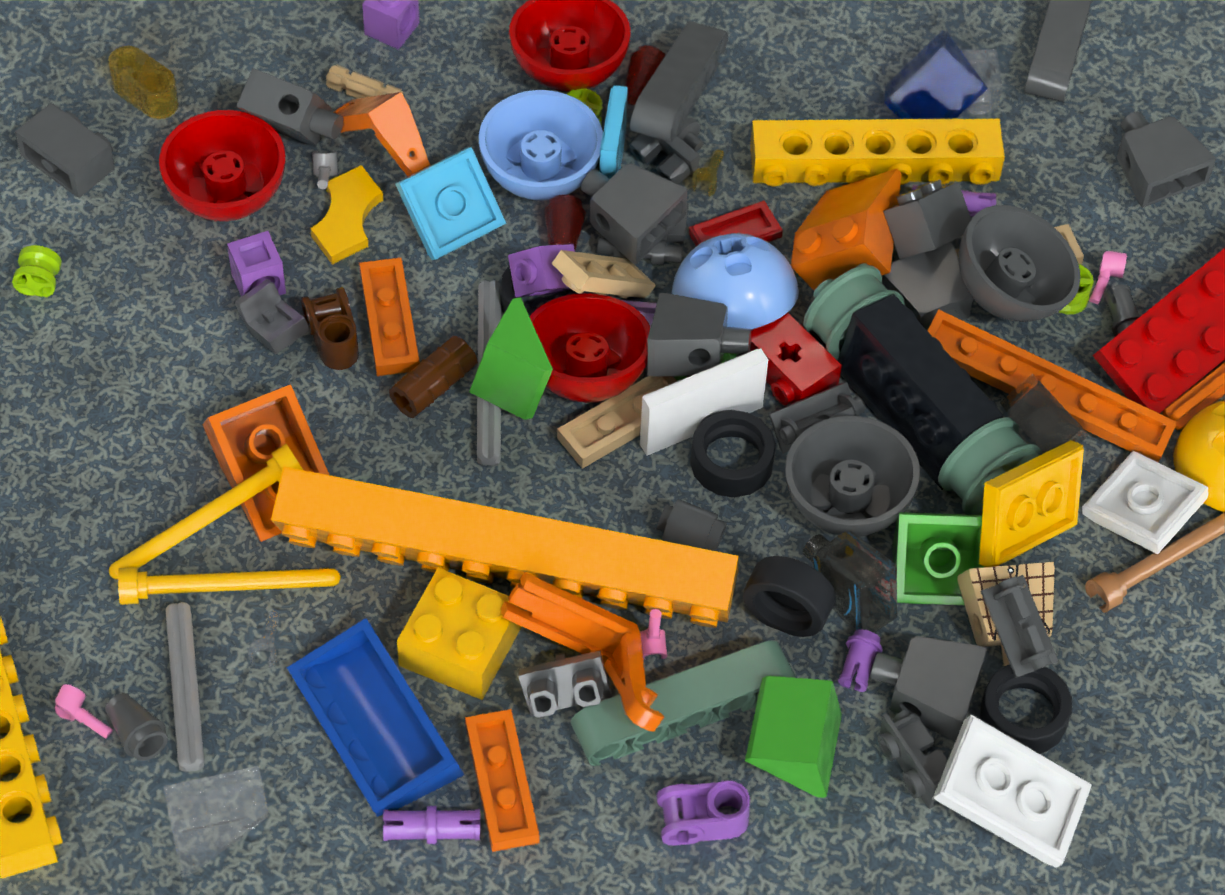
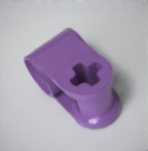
M725 780L695 785L675 784L662 788L656 796L658 805L663 808L665 827L661 831V839L663 843L670 846L739 837L746 831L749 825L750 797L746 788L735 781ZM724 806H732L739 811L732 815H724L718 809ZM678 812L682 813V819L679 818Z

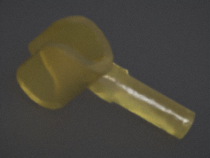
M715 150L708 167L699 168L693 173L692 188L694 192L699 182L708 181L710 182L708 196L715 194L717 191V170L725 155L722 150Z

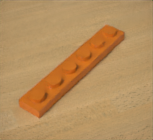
M939 309L928 329L932 337L940 341L944 350L970 376L1130 452H1138L1156 462H1159L1177 424L1176 421Z

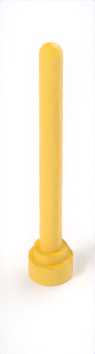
M285 444L271 453L273 458L266 461L267 467L112 563L109 567V575L113 579L118 580L119 568L142 567L278 481L280 483L283 466L303 470L288 445Z
M138 567L119 568L118 571L120 605L139 604V599H148V594L336 586L341 579L340 573L333 568L148 576L147 572H138Z

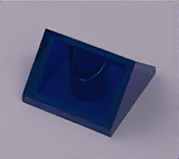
M942 30L885 85L884 104L900 119H957L988 87L945 30Z

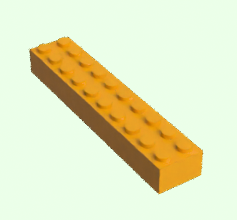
M283 466L271 521L282 531L281 535L288 537V542L297 546L315 548L316 542H321L333 546V552L342 555L359 557L360 551H366L378 555L377 560L387 564L403 566L405 559L416 561L422 564L421 569L435 573L438 567L446 571L452 568L466 572V578L478 582L493 583L494 577L511 581L510 586L512 588L517 583L521 584L520 578L526 572L580 598H583V594L598 597L601 599L600 605L627 610L628 603L645 607V614L650 615L651 610L658 609L662 613L661 618L672 619L673 612L689 615L691 617L690 623L710 628H717L718 621L728 623L738 575L739 556L285 466Z

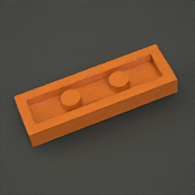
M402 257L359 263L376 374L377 376L410 372L420 362Z
M512 709L465 717V727L492 852L538 844L539 831Z

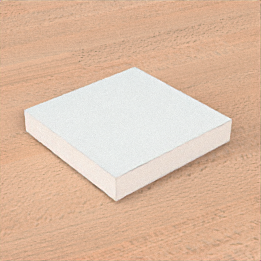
M1132 451L1082 506V513L1102 527L1159 554L1208 498V487L1138 452Z

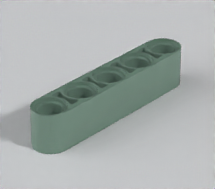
M765 641L647 684V688L658 694L650 708L659 711L665 716L654 732L639 727L629 719L625 713L621 695L603 700L600 704L583 708L572 717L570 723L589 764L599 766L601 765L600 760L613 756L615 760L644 749L643 744L656 740L658 744L687 733L686 728L699 724L701 728L730 717L729 712L740 708L743 712L755 708L761 680L766 676L797 677L777 641Z

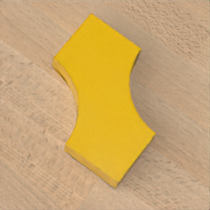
M362 165L328 181L326 191L331 198L330 208L325 217L310 228L311 237L331 264L369 247L368 238L363 230V224L368 213L383 201V192Z

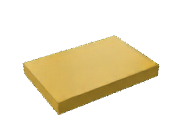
M1070 440L984 483L980 565L984 567L1000 566L1077 525L1084 451L1082 444Z

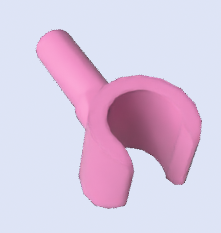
M1106 251L1100 264L1098 281L1089 302L1099 304L1110 276L1123 278L1127 257L1125 253Z
M658 609L651 610L649 627L647 630L640 632L643 660H645L646 656L653 654L661 655V659L667 658L665 631L660 629L662 613Z
M63 685L55 699L56 714L70 721L76 719L106 739L113 729L91 715L89 711L81 708L86 698L81 690L71 685Z

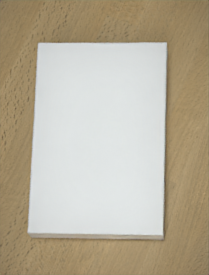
M755 349L643 395L640 446L645 454L648 456L693 437L700 423L714 413L727 410L751 413L763 408L768 358L762 349Z
M970 715L962 724L933 799L1042 862L1057 868L1064 862L1092 784L975 716Z

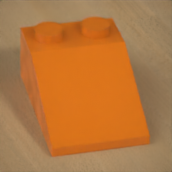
M898 168L826 191L795 232L791 267L814 291L823 281L827 279L835 280L840 275L863 263L876 267L881 275L891 272L894 241L883 211L898 204L896 197L899 196L902 174Z
M291 384L212 415L202 424L218 463L231 488L267 467L266 461L273 458L271 453L285 444L288 445L303 470L329 475ZM278 481L240 504L260 542L282 534V531L271 521L279 487Z

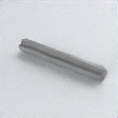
M171 603L166 607L165 611L177 758L180 770L190 772L201 770L205 765L192 614L188 603Z

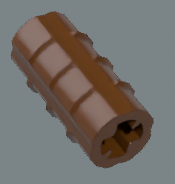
M452 336L389 389L392 402L407 417H416L477 365L478 361L475 352L465 340L458 336Z

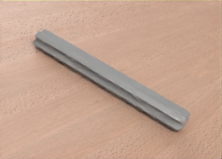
M484 280L478 285L477 370L487 343L501 320V284L496 280L490 282ZM477 396V462L483 466L498 465L501 461V408Z

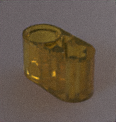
M122 46L110 54L108 64L113 89L117 95L154 119L168 118L177 111L179 102L175 77L168 68L134 46Z

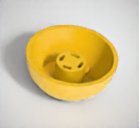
M1225 400L1207 406L1187 422L1177 439L1173 454L1175 471L1207 486L1208 498L1204 504L1221 512H1225Z

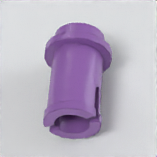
M860 629L856 630L853 636L848 637L846 646L849 650L842 673L838 678V683L841 686L850 689L853 676L857 673L854 690L866 691L875 657L878 652L882 653L883 650L880 645L881 639L877 634Z

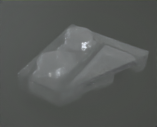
M259 766L163 786L182 878L193 875L269 817Z

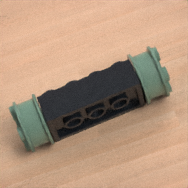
M866 263L860 264L840 275L835 280L827 279L823 281L813 293L815 299L806 312L803 327L814 338H820L824 342L827 352L842 365L841 376L883 423L896 429L908 440L917 455L919 465L941 490L955 491L963 500L962 510L966 515H982L985 482L1043 454L1037 445L1027 444L1018 435L1019 426L1017 422L1010 417L1003 418L1004 415L999 411L996 403L980 390L971 380L968 372L961 368L944 350L940 341L932 337L916 319L915 314L904 306L905 302L902 295L895 290H887L882 284V275L876 267Z

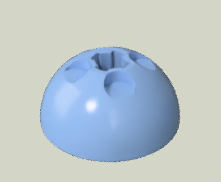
M532 90L505 98L487 113L479 130V148L487 170L507 191L530 200H553L566 196L578 189L586 175L597 167L600 160L603 131L594 112L580 100L556 91Z
M732 233L713 237L702 242L684 258L675 275L672 294L723 303L728 308L727 327L754 329L774 322L788 313L798 299L799 289L790 263L776 247L753 235Z

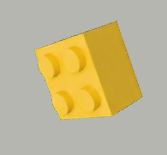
M438 567L397 639L399 666L483 700L522 627L502 617L501 607L505 601L509 602L508 595Z

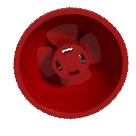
M528 0L515 12L509 26L512 51L524 72L540 85L560 92L591 89L611 77L626 56L631 35L630 24L625 13L611 0Z
M216 110L189 118L168 135L160 151L159 168L167 190L184 209L207 220L234 221L254 214L263 208L275 195L284 175L285 148L276 130L261 118L241 111Z
M572 294L546 302L529 316L553 369L546 388L560 397L585 403L613 398L632 386L647 366L648 336L651 327L646 318L636 308L624 301L600 294Z

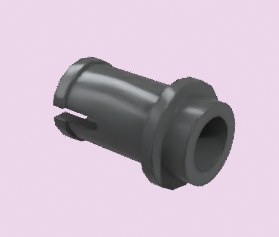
M1124 284L1111 287L1115 298H1113L1109 290L1104 293V300L1108 305L1114 322L1112 332L1115 336L1142 316L1138 314L1130 287Z

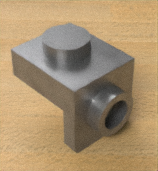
M269 279L257 285L235 302L248 331L274 354L292 345L299 337L310 330L305 318L281 299L275 284Z

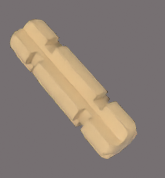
M333 65L326 76V85L329 88L339 92L345 89L347 95L355 98L397 92L403 94V91L397 87L388 84L385 88L383 87L384 83L357 72L349 74V69L338 65Z

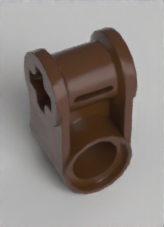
M340 287L336 289L334 294L310 299L308 296L301 297L302 311L310 329L309 333L313 335L324 365L335 370H344L353 366L359 357L357 330L345 289Z

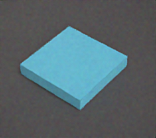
M613 85L610 91L600 147L599 172L608 178L613 177L621 168L626 140L628 87Z
M472 147L465 148L395 183L426 252L432 260H436L506 224Z

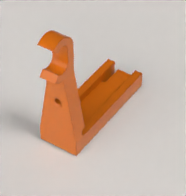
M401 92L352 99L333 111V113L343 116L344 123L341 132L373 129L376 133L374 134L407 177L431 166L410 107Z
M524 572L520 578L521 584H516L508 596L509 602L505 601L501 607L502 617L581 654L601 651L604 668L621 695L626 715L639 727L654 732L665 716L659 711L650 708L658 694L646 687L641 634L638 624Z

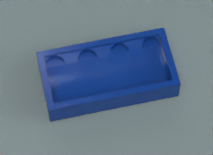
M367 618L287 667L377 817L383 815L384 810L396 811L464 776L463 771Z

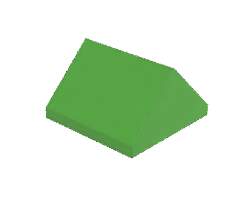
M521 297L512 299L488 341L469 392L527 420L533 418L553 369Z
M899 513L892 543L894 571L896 565V603L965 605L957 576L968 569L984 568V566L979 564L982 515Z
M766 676L762 678L745 761L816 797H827L842 717L833 681Z

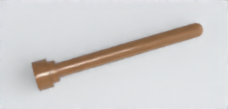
M1225 512L1165 546L1159 554L1153 553L1119 574L1115 572H1102L1086 582V593L1090 598L1098 594L1106 603L1099 608L1103 613L1110 611L1123 602V597L1127 595V589L1224 534Z

